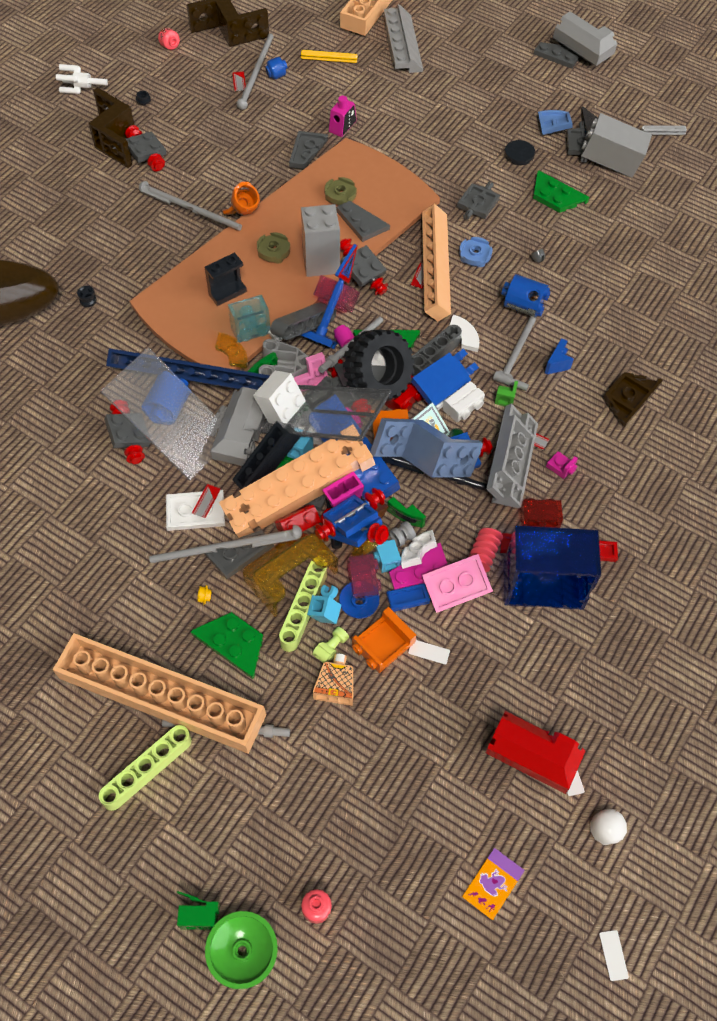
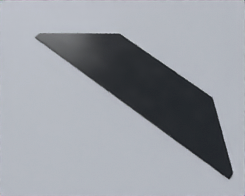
M582 106L585 125L588 131L591 129L594 118L598 119V117Z

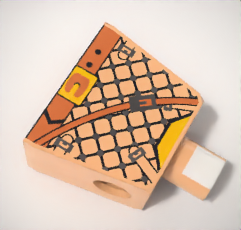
M335 654L333 663H323L313 689L314 700L353 706V667L345 665L346 655Z

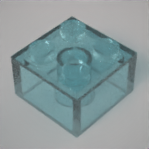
M262 295L228 304L231 329L238 343L269 334V309Z

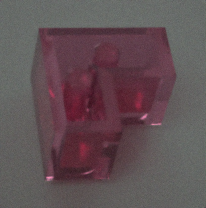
M321 275L313 295L318 297V301L327 304L338 281ZM343 284V289L335 308L347 313V310L353 312L360 292L351 286Z
M373 554L349 557L347 568L353 599L378 596V591L382 590L381 581L376 577V573L379 571L378 560L374 559Z

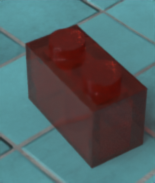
M523 499L520 508L521 529L560 530L563 522L561 500Z

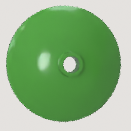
M248 911L233 912L220 919L210 931L205 946L206 963L211 974L222 985L232 989H248L261 983L272 971L278 952L277 939L270 924L260 915ZM241 947L247 948V953L244 956L238 954V950Z

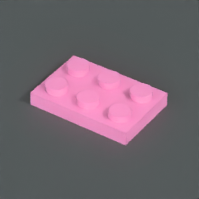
M479 554L422 575L436 613L493 592Z

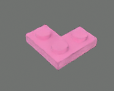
M322 352L305 358L308 372L294 377L298 387L315 388L328 376L327 370L324 373L318 370L326 362Z

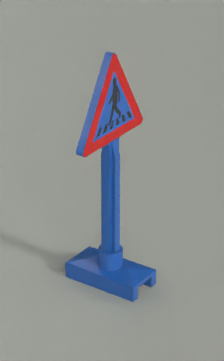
M354 244L335 274L339 281L335 285L320 326L318 325L316 332L311 330L301 334V336L330 348H336L337 342L325 335L343 289L344 282L348 284L350 282L358 245Z

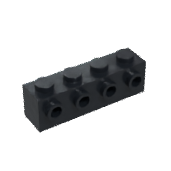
M276 421L232 480L240 489H243L275 471L301 436L289 424Z

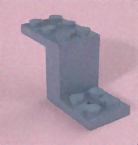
M381 418L370 453L374 457H403L431 478L471 477L483 443L479 440L451 439L424 420Z

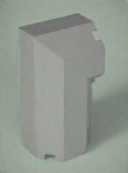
M568 12L560 19L562 20L561 24H557L555 27L553 38L594 66L615 54L617 41L613 39L615 35L613 31L605 26L597 29L574 13Z
M241 387L238 392L234 390L210 451L212 459L243 466L257 447L255 446V441L259 440L266 417L253 396L257 391L256 389Z

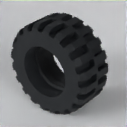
M370 330L356 335L353 338L354 341L350 342L347 346L349 348L348 351H345L344 354L346 358L345 362H343V367H345V372L343 373L344 377L348 379L347 384L349 388L358 391L392 392L387 401L397 398L401 393H404L408 388L407 384H410L412 381L411 375L414 374L413 364H415L414 358L411 355L413 354L412 349L408 348L409 343L406 339H402V335L392 330ZM378 349L381 350L386 360V370L380 381L375 379L372 372V359ZM355 393L363 399L383 401L386 396Z

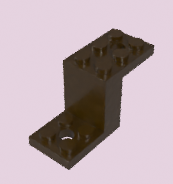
M202 0L186 4L191 33L219 27L229 47L264 39L269 35L268 11L266 8L238 14L231 0ZM201 14H206L203 18H199Z
M97 87L93 90L99 116L88 123L94 147L129 168L132 166L125 131L129 126L135 124L132 109L128 104Z

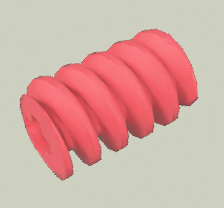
M482 528L478 533L469 557L479 554L485 572L490 571V566L493 564L492 559L496 557L495 553H497L498 547L501 544L500 540L503 539L502 533L493 528Z

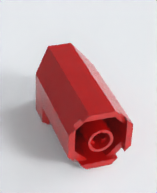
M505 711L485 753L566 794L570 789L585 750L583 747L579 750V743L562 733L554 732L553 736L548 735L550 731H545Z

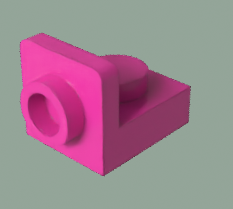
M558 451L547 462L546 467L565 479L568 474L572 475L577 469L576 463L578 458L574 456L570 460Z

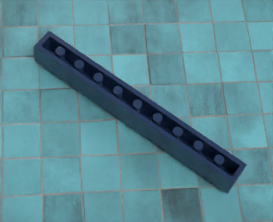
M111 348L108 350L106 363L108 367L157 376L166 371L172 376L185 379L186 381L238 390L241 387L258 390L270 377V375Z

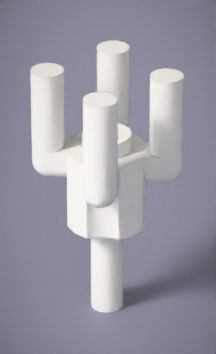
M59 64L60 71L74 72L73 75L56 74L57 81L70 83L74 86V88L59 87L60 93L80 94L81 88H91V84L108 85L107 79L91 78L89 73H81V68L78 65Z

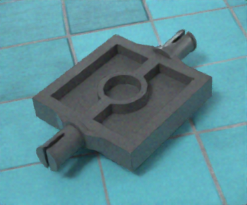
M582 121L579 122V128L567 130L568 155H582L583 153L581 147L586 140L585 136L588 132L584 121L583 124ZM581 156V162H587V158Z
M489 181L485 187L473 183L470 185L457 203L458 208L466 211L463 215L464 219L469 220L472 214L486 219L500 199V195L491 190L494 186L493 182Z

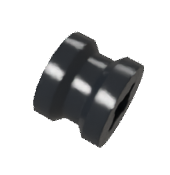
M82 286L77 290L80 304L83 307H92L96 304L97 299L91 286Z

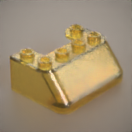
M302 532L300 539L278 544L247 565L243 570L244 581L274 617L278 615L277 603L285 597V587L278 579L299 564L311 558L318 567H328L334 575L338 573V558L314 534Z

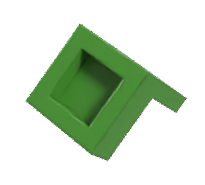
M518 381L514 382L513 388L499 386L495 404L501 406L513 404Z

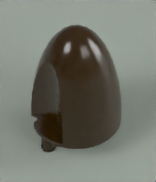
M0 260V326L21 321L47 308L55 300L59 292L56 279L38 267L21 262Z

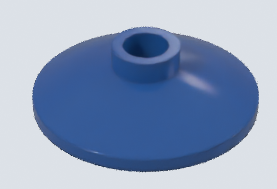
M354 581L347 584L342 589L339 597L342 610L348 616L357 619L371 616L377 610L380 600L376 588L364 581ZM360 600L363 604L358 605L356 601Z

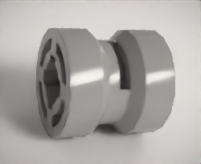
M408 521L400 524L399 528H393L389 531V535L392 540H395L397 547H401L405 544V541L416 537L415 530Z

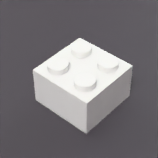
M276 370L253 395L268 423L272 424L276 421L287 424L306 401L292 374Z

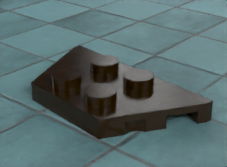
M624 372L605 393V401L623 427H626L663 382L662 379L657 378V381L646 379L647 376Z

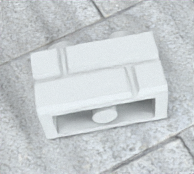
M469 381L444 400L443 411L448 416L450 415L456 423L461 419L466 420L474 409L479 410L483 406L485 394Z

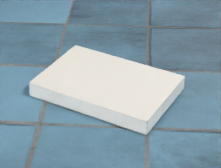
M220 490L206 518L192 514L203 492L166 494L167 531L225 526V513L219 504L220 501L224 500L223 490Z

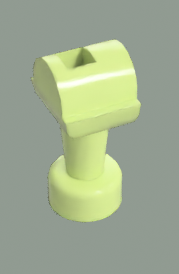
M336 627L332 632L333 637L327 643L321 642L314 649L312 655L322 663L330 662L336 654L335 648L339 642L345 643L349 638L347 632L341 627Z

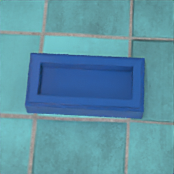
M425 583L386 592L390 609L393 612L430 604Z

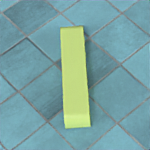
M314 558L310 562L282 626L279 638L281 648L284 651L291 652L298 647L310 619L307 613L312 595L319 596L321 587L325 583L327 563L322 558ZM318 568L322 569L321 572H316L314 570ZM314 585L315 588L308 589L307 586ZM302 602L308 603L307 606H300L299 604ZM293 620H301L299 624L292 623ZM287 637L294 638L291 642L284 641Z
M183 725L173 727L107 783L99 792V800L103 806L111 811L118 809L182 754L192 742L188 729ZM180 734L186 735L182 741L178 742L175 740ZM162 749H169L165 756L158 755ZM151 764V768L148 771H141L143 765ZM129 778H133L132 785L125 787L124 782ZM116 794L112 802H106L108 795Z

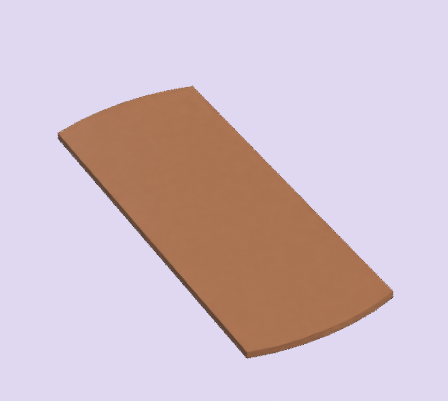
M345 138L261 201L255 211L251 214L243 215L235 222L242 225L240 231L228 226L130 300V305L141 321L156 337L187 361L240 370L263 350V342L266 339H272L268 331L275 319L321 302L334 291L335 285L339 281L335 274L307 277L302 248L301 207L332 205L333 203L325 199V185L329 180L333 179L335 181L338 180V177L352 180L357 188L356 198L352 202L390 225V230L362 242L337 213L340 226V242L345 238L351 239L350 244L358 245L357 250L367 245L375 256L420 220L424 210L433 204L438 205L440 197L417 175L397 161L364 144ZM277 232L288 238L290 253L283 259L282 263L277 264L259 258L257 241L261 236L265 235L266 237L271 235L270 233ZM343 250L340 251V261L344 257ZM235 252L243 262V266L240 267L241 281L247 288V292L217 306L209 296L204 267Z

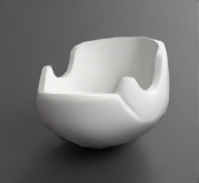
M605 809L593 816L590 822V832L594 839L603 845L615 844L625 837L627 823L620 812L614 809Z

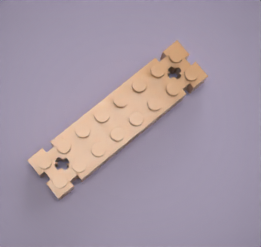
M355 426L341 433L342 437H361ZM330 439L239 490L240 496L235 498L231 495L220 501L219 504L225 515L229 518L235 534L240 538L254 533L253 529L258 526L261 529L274 523L275 520L283 518L324 494L322 489L349 473L355 472L358 469L364 472L376 464L363 441H336L335 439Z

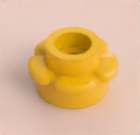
M207 585L205 587L199 586L197 602L205 605L206 601L210 602L211 590L208 589Z

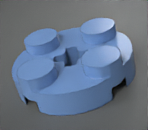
M471 237V240H464L460 245V260L469 265L484 267L490 261L493 249L492 246H489L487 240L480 237Z

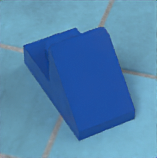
M561 338L547 363L545 374L571 369L574 359L566 355L568 352V348H566L567 340Z

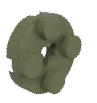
M338 177V180L335 181L331 179L325 185V199L328 202L341 205L356 198L357 188L355 183L348 178Z
M277 232L270 233L271 235L266 237L265 235L261 236L257 241L259 258L277 264L282 263L283 259L290 253L288 238Z

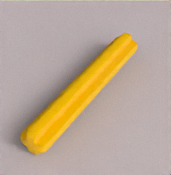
M301 51V59L357 63L358 59L357 54Z

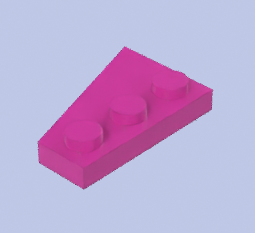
M438 543L437 547L430 549L424 554L422 564L404 569L400 565L391 570L389 577L393 590L423 584L425 582L422 575L447 566L441 543Z

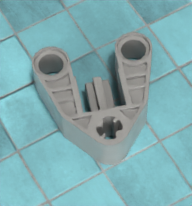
M266 339L263 342L262 357L274 352L277 355L278 361L277 366L262 365L259 368V374L271 375L276 370L291 373L294 378L308 372L305 358L309 356L299 348L275 339Z

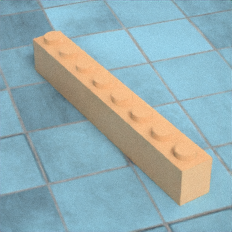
M433 204L422 212L424 312L438 322L451 314L447 214L437 205Z

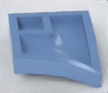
M561 110L538 112L542 135L573 128L569 112Z

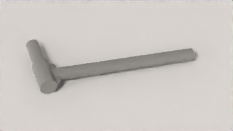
M530 316L504 370L496 371L493 380L508 386H514V382L518 381L517 388L527 391L529 384L513 379L510 371L536 321V317Z

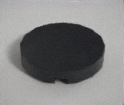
M514 140L506 145L504 156L507 160L512 161L514 165H527L531 160L533 161L535 149L529 142Z

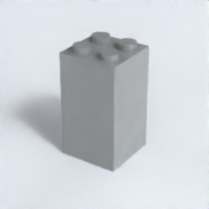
M600 113L598 119L594 118L591 129L588 130L585 136L586 140L581 147L583 149L581 156L632 178L646 156L652 135Z
M336 205L301 207L302 248L306 276L336 274L340 267V226Z

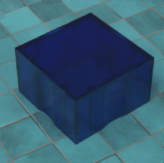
M515 525L503 562L504 605L584 610L590 598V592L596 587L601 577L598 530Z

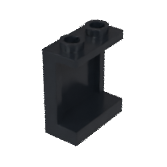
M235 252L204 267L208 293L217 306L247 292V288L241 281L240 267L243 266V262Z

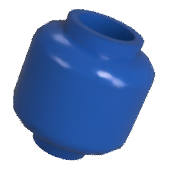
M275 57L267 61L265 69L269 78L272 77L275 80L286 75L288 66L285 60Z

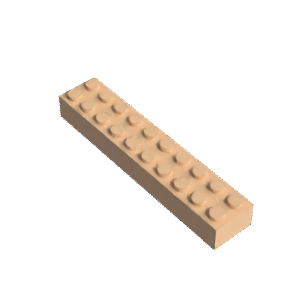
M73 633L53 668L58 678L174 725H183L189 731L249 754L267 715L264 706L75 633Z

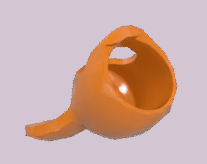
M240 182L233 189L231 207L222 210L223 214H251L257 209L260 202L257 189L249 182Z

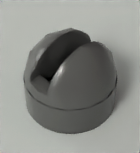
M540 249L532 253V259L537 263L542 262L545 259L544 250Z

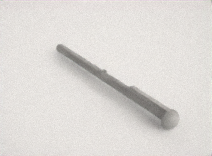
M273 34L268 35L243 94L236 102L240 110H244L248 106L246 101L274 37Z
M142 181L139 184V190L143 194L167 204L172 202L192 210L193 213L201 214L240 231L242 225L153 188L149 186L147 181Z
M293 525V529L152 555L149 556L150 563H156L210 552L217 553L218 549H230L252 545V548L298 540L302 536V529L297 525Z

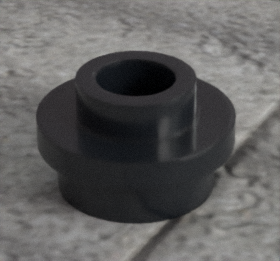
M147 91L137 92L136 102L138 104L146 105L151 101Z

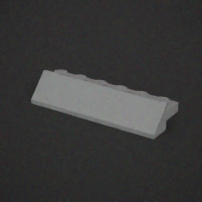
M399 4L398 8L384 9L385 30L395 69L408 68L409 73L423 72L411 15Z
M512 403L505 406L486 489L493 495L492 503L521 508L538 423L529 413L522 415Z

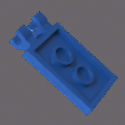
M464 348L454 356L449 352L412 377L411 383L428 404L433 403L436 407L471 381L469 376L479 367L475 362L466 369L460 361L468 354Z

